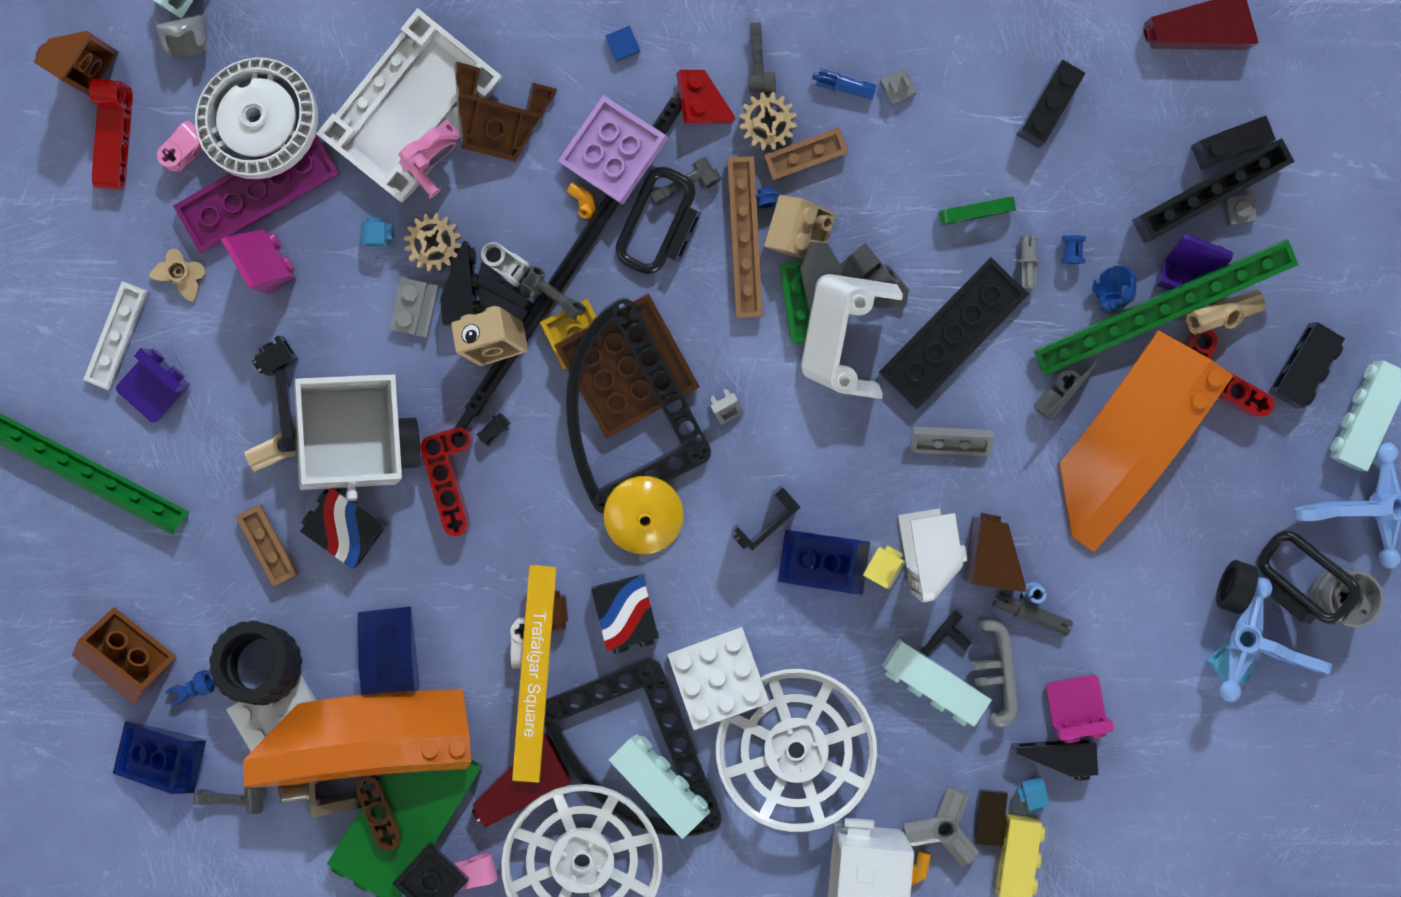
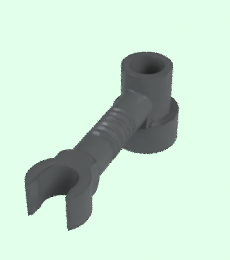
M750 23L753 76H748L749 93L765 91V94L776 93L775 71L764 72L761 23Z
M706 157L694 162L692 166L695 170L686 175L693 183L699 181L703 190L711 188L722 179L718 171L712 168ZM673 182L668 186L655 190L650 195L657 206L683 189V186Z
M537 266L530 268L527 277L523 278L519 287V291L523 296L536 299L539 297L540 292H543L562 306L563 311L571 319L576 320L578 314L580 316L583 315L586 308L584 304L566 297L543 280L546 273L542 268Z
M266 787L244 788V795L215 793L214 791L200 789L197 790V793H194V804H236L246 806L247 813L259 814L263 811V798L266 797Z

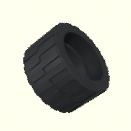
M258 621L239 622L237 625L227 628L213 645L209 658L210 675H212L214 685L219 688L223 695L228 696L229 699L252 705H269L289 695L290 691L298 683V678L302 672L301 651L295 639L283 629ZM263 638L268 640L274 649L275 667L271 676L264 684L255 689L245 687L239 678L238 660L241 652L249 643Z

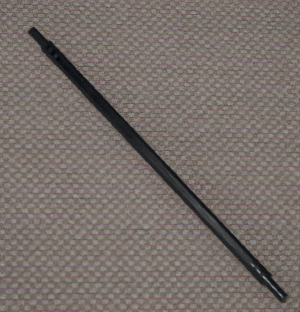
M679 91L674 98H670L652 127L663 134L667 133L682 110ZM608 195L605 196L548 282L559 292L562 291L619 205V202ZM541 292L522 321L526 342H528L554 303V300ZM518 355L493 364L464 407L466 411L454 428L467 429L475 416L478 417ZM462 432L455 433L459 437L463 435Z

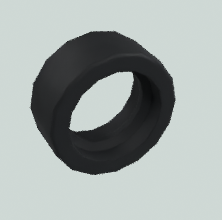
M399 418L401 469L419 468L421 455L417 418Z
M1238 560L1231 561L1224 570L1218 585L1217 605L1236 614L1243 613L1250 605L1256 592L1258 569L1253 565Z

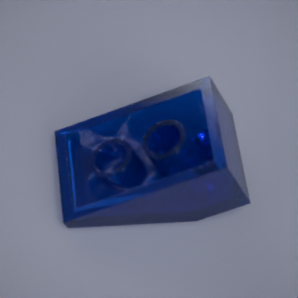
M785 529L778 582L863 595L865 576L863 574L867 569L870 542Z
M411 606L358 612V670L361 695L415 690L420 685Z
M125 721L113 774L169 794L194 793L206 740L179 732Z

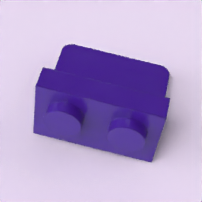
M1183 235L1164 258L1157 286L1171 290L1226 266L1232 260L1233 252L1222 246L1203 241L1196 236Z
M140 348L134 355L139 361L117 384L116 391L150 422H157L190 384L183 379L185 375L174 366L170 367L163 361L165 357L154 348Z

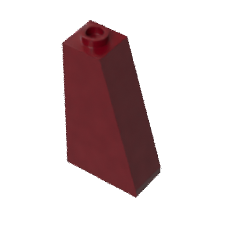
M1247 0L1206 1L1152 16L1144 23L1145 26L1143 27L1144 38L1146 42H1150L1151 49L1247 50L1259 43Z
M547 731L543 736L539 783L512 781L513 762L475 799L472 804L474 807L472 814L478 823L482 822L484 828L528 806L540 796L554 789L564 787L571 782L572 777Z

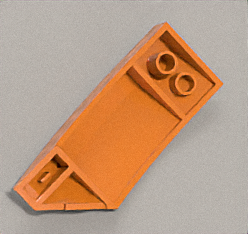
M1158 330L1115 392L1077 442L1058 463L1059 471L1062 475L1066 510H1068L1072 538L1092 552H1095L1132 511L1175 458L1233 377L1231 373L1211 359Z
M463 689L376 693L298 703L243 760L244 788L300 785L302 783L391 773L467 769L471 763V748Z

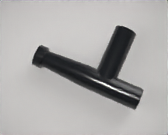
M954 610L920 650L929 656L930 652L947 635L964 650L967 649L971 641L955 628V625L963 616Z

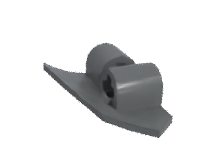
M810 242L800 267L809 314L817 280L826 274L839 276L843 274V269L828 243Z
M866 243L840 264L843 269L842 276L898 284L903 294L902 300L875 296L873 306L876 308L906 307L909 294L908 287L889 265L883 264Z
M1094 360L1085 368L1081 375L1070 370H1062L1056 373L1053 378V386L1057 392L1047 387L1033 405V408L1050 421H1053L1094 370L1098 362ZM1063 377H1071L1069 381L1072 384L1071 387H1063L1065 384L1062 380Z

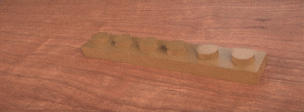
M754 156L727 157L736 319L763 317Z

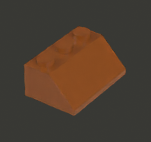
M82 31L48 39L46 43L38 48L34 63L63 82L89 95L91 80L102 78L119 51L90 32Z
M115 607L77 641L72 653L76 660L133 705H136L156 684L176 658V655Z

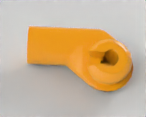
M573 181L566 193L578 200L579 216L583 219H589L596 211L594 195Z
M918 851L916 864L913 865L911 886L927 877L931 853Z

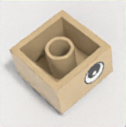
M489 307L485 309V312L476 315H464L460 318L461 320L451 323L456 353L480 367L528 352L523 322L501 307Z

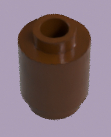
M555 590L552 631L565 629L566 622H568L566 595H560L559 590Z

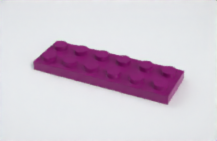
M316 134L303 158L285 172L263 179H245L229 173L173 205L198 251L204 253L222 242L221 239L241 232L339 176L340 172L322 140ZM279 148L278 150L274 151L273 153H270V154L265 155V156L257 157V158H255L254 160H258V159H263V158L269 157V156L273 155L274 153L278 152V151L281 150V149Z

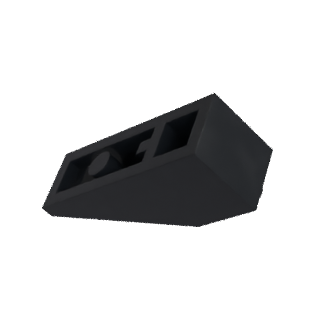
M1265 115L1200 140L1191 145L1200 170H1203L1275 141L1276 138Z
M1080 739V741L1074 743H1064V740L1012 743V749L1017 754L1074 777L1075 780H1090V776L1098 775L1097 743L1092 739Z

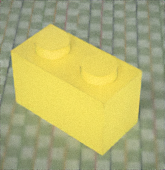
M888 545L885 549L878 547L863 576L886 589H891L906 562L901 559L903 554Z

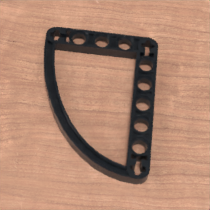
M628 298L617 299L605 307L583 332L576 346L567 380L566 412L571 449L583 486L593 507L600 513H604L605 505L603 503L598 504L600 501L599 496L604 494L606 498L609 497L612 492L611 489L623 481L637 476H644L647 470L655 469L659 473L658 479L667 483L705 463L711 456L710 446L637 307ZM619 305L631 306L632 309L629 310L631 319L633 320L635 317H638L639 321L632 322L624 328L622 324L627 323V320L623 314L618 316L616 313L620 310ZM614 318L676 433L681 446L599 488L589 466L582 442L578 412L579 385L584 362L593 341L601 330ZM640 327L644 330V338L641 341L635 342L629 338V332L632 328ZM653 351L656 353L657 360L653 365H646L642 362L644 352ZM660 374H665L669 378L668 386L663 389L657 388L654 385V379ZM671 398L680 399L682 402L680 410L676 412L669 411L666 407L668 400ZM684 421H690L694 425V430L689 435H683L679 432V426ZM698 434L700 438H696L697 444L700 448H706L703 450L702 457H699L697 454L692 455L695 450L690 440H693ZM672 457L681 458L683 461L681 468L678 470L669 469L667 465L669 459Z
M654 658L641 660L546 699L547 709L549 703L553 707L562 703L560 698L563 697L565 707L568 710L565 713L564 707L556 711V716L552 717L551 713H545V728L560 756L582 784L603 786L582 763L568 742L558 721L644 687L678 775L688 782L691 791L699 786L706 789L707 796L704 800L707 804L710 801L713 805H708V809L711 815L716 814L717 816L714 818L713 824H709L708 821L703 822L702 820L686 836L701 835L714 831L720 826V810L662 665L658 660ZM646 664H650L651 667H657L658 670L654 673L657 681L662 678L663 682L655 683L650 688L648 687L647 683H652L649 674L644 675L643 673L646 670ZM628 673L632 676L633 684L630 687L624 688L619 685L618 677L621 674ZM598 683L607 685L609 690L607 696L597 697L593 691L594 686ZM655 689H665L668 693V698L664 702H656L652 696ZM573 693L581 694L584 698L583 705L580 707L571 706L569 696ZM666 713H674L677 716L678 721L673 727L664 725L662 718ZM678 737L684 738L688 744L687 748L684 751H676L672 747L674 739ZM686 762L696 764L697 772L693 776H687L683 773L682 766ZM590 792L604 805L608 797L607 795ZM620 801L617 802L613 809L615 814L636 826L646 829L639 817L628 806ZM646 814L652 822L656 833L679 836L664 819Z

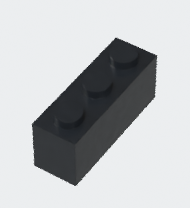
M1062 59L1056 65L1016 135L1040 148L1048 139L1086 73Z
M1319 322L1309 323L1274 381L1269 393L1294 408L1309 406L1315 399L1316 392L1314 391L1318 384L1322 383L1329 375L1330 369L1328 367L1332 360H1336L1342 353V343L1345 338Z

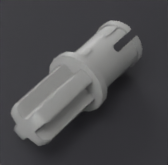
M1029 235L1021 236V259L1019 264H1021V287L1023 289L1037 288V264L1040 263V260L1037 259L1038 236L1031 235L1030 246Z

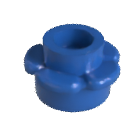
M772 187L758 190V195L755 196L758 208L776 206L780 193L774 192Z

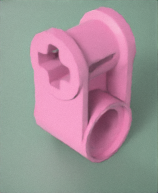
M189 120L185 121L160 146L157 151V159L161 165L172 172H179L203 151L197 137L195 125ZM170 154H173L175 156V161L172 162L170 160Z
M490 852L454 863L470 878L458 892L473 887L489 885L499 879L492 853Z

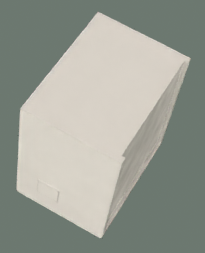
M395 374L295 379L293 391L299 490L347 487L346 501L357 500L355 487L396 485L402 479Z
M845 818L844 824L834 823L828 897H910L914 851L903 829L874 827L875 821L866 819Z

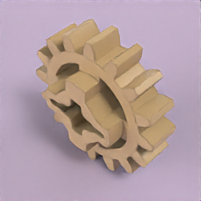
M761 92L760 100L752 96L750 98L752 105H743V109L747 114H740L739 119L745 121V123L741 124L739 129L747 131L743 139L748 140L751 138V147L754 148L757 144H761V151H764L766 146H770L771 150L775 151L777 143L784 147L786 145L784 138H793V134L789 130L796 129L797 124L791 122V120H794L797 114L789 113L793 105L792 103L784 105V96L777 100L775 99V92L771 93L770 98H766L764 92ZM770 105L779 108L782 112L774 111ZM760 107V114L758 115V117H755L752 120H750V117L754 110ZM765 111L769 119L774 120L772 122L771 131L769 130V127H767L766 123L762 124L765 117ZM786 124L784 131L776 137L778 126ZM754 132H761L765 135L766 139L757 136Z
M435 213L433 219L428 214H424L423 222L415 218L414 221L417 226L415 228L408 226L407 229L411 232V236L404 237L405 241L410 242V245L406 246L404 250L413 253L409 260L413 262L418 259L417 267L421 269L426 264L427 271L432 272L434 266L437 267L438 271H443V264L452 267L450 259L452 257L456 259L458 255L455 253L456 249L461 247L457 240L463 238L460 233H454L458 226L456 224L448 226L450 222L448 217L440 221L438 213ZM437 225L434 227L433 230L426 232L422 231L424 228L428 226ZM446 232H448L449 235H450V239H451V245H450V247H449L448 245H446V241H445V236H446V234H447ZM436 238L439 245L431 247L428 240ZM417 239L420 240L422 246L420 254L416 246ZM434 255H445L444 257L438 260H430L433 258Z

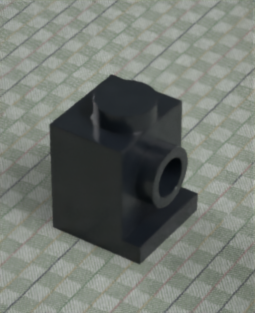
M278 335L274 338L275 344L269 342L259 348L260 353L254 356L255 359L252 360V363L260 374L264 373L267 376H273L275 374L274 371H276L275 369L285 368L298 360V357L284 336Z

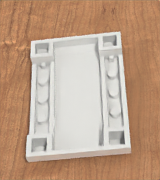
M418 8L402 26L400 35L336 114L332 113L316 133L401 203L412 195L420 183L410 171H405L399 164L401 159L398 156L399 152L411 142L419 140L428 131L442 124L446 119L460 134L454 71L455 62L481 68L475 97L488 100L502 80V76ZM435 165L429 167L427 170H423L424 173L428 175Z

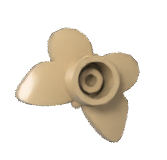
M170 249L166 253V262L158 263L150 272L149 277L157 281H172L173 284L177 285L179 292L185 299L194 302L199 292L197 280L205 277L207 273L206 268L198 262H186L184 255L178 249Z

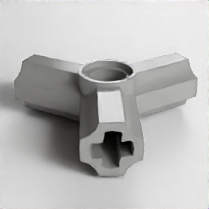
M947 786L936 816L903 823V830L911 847L941 842L962 867L972 862L979 853V850L958 827L969 794L960 789ZM942 823L951 824V828L947 833L938 832V828Z

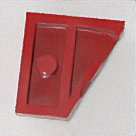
M679 70L676 73L684 124H732L735 121L734 114L705 70Z

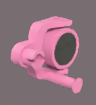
M448 119L428 131L419 140L405 146L398 154L401 158L399 164L405 171L411 172L428 193L429 199L437 195L441 189L433 184L423 170H427L446 157L456 146L454 139H458L461 136Z

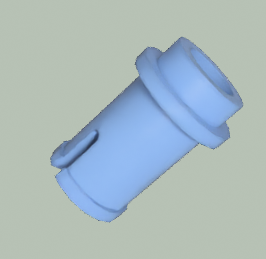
M1037 582L1027 583L1026 591L1022 592L1024 599L1031 603H1042L1047 596L1044 593L1045 589ZM1037 590V594L1034 597H1031L1033 595V592Z

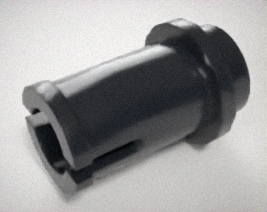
M500 412L497 415L494 414L492 416L493 419L477 433L478 438L488 447L504 430H509L508 426L511 423Z

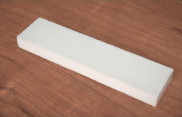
M124 281L121 282L83 381L106 390L112 389L149 291Z

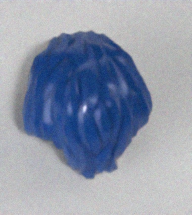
M1118 265L1108 268L1101 273L1098 282L1096 279L1093 280L1092 292L1100 298V309L1107 313H1114L1134 301L1137 287L1136 277L1129 267Z

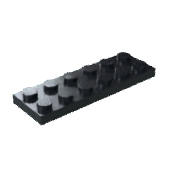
M990 257L878 373L915 409H918L1029 293Z

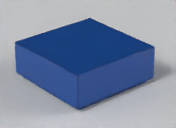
M630 25L605 36L616 62L640 52Z

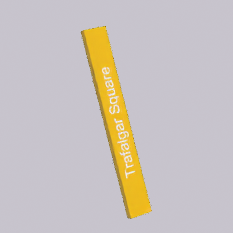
M529 565L512 781L540 782L557 567Z

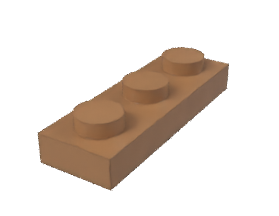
M836 128L765 154L764 159L772 181H776L844 156L849 152L840 128Z
M258 504L235 516L273 587L299 574L262 504Z

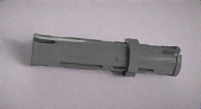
M998 591L994 597L999 600H993V607L1012 613L1017 619H1027L1064 636H1068L1071 629L1066 627L1073 626L1072 620L1031 605L1026 599L1020 598L1019 600L1001 591Z

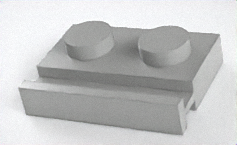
M400 277L389 329L428 338L440 286Z

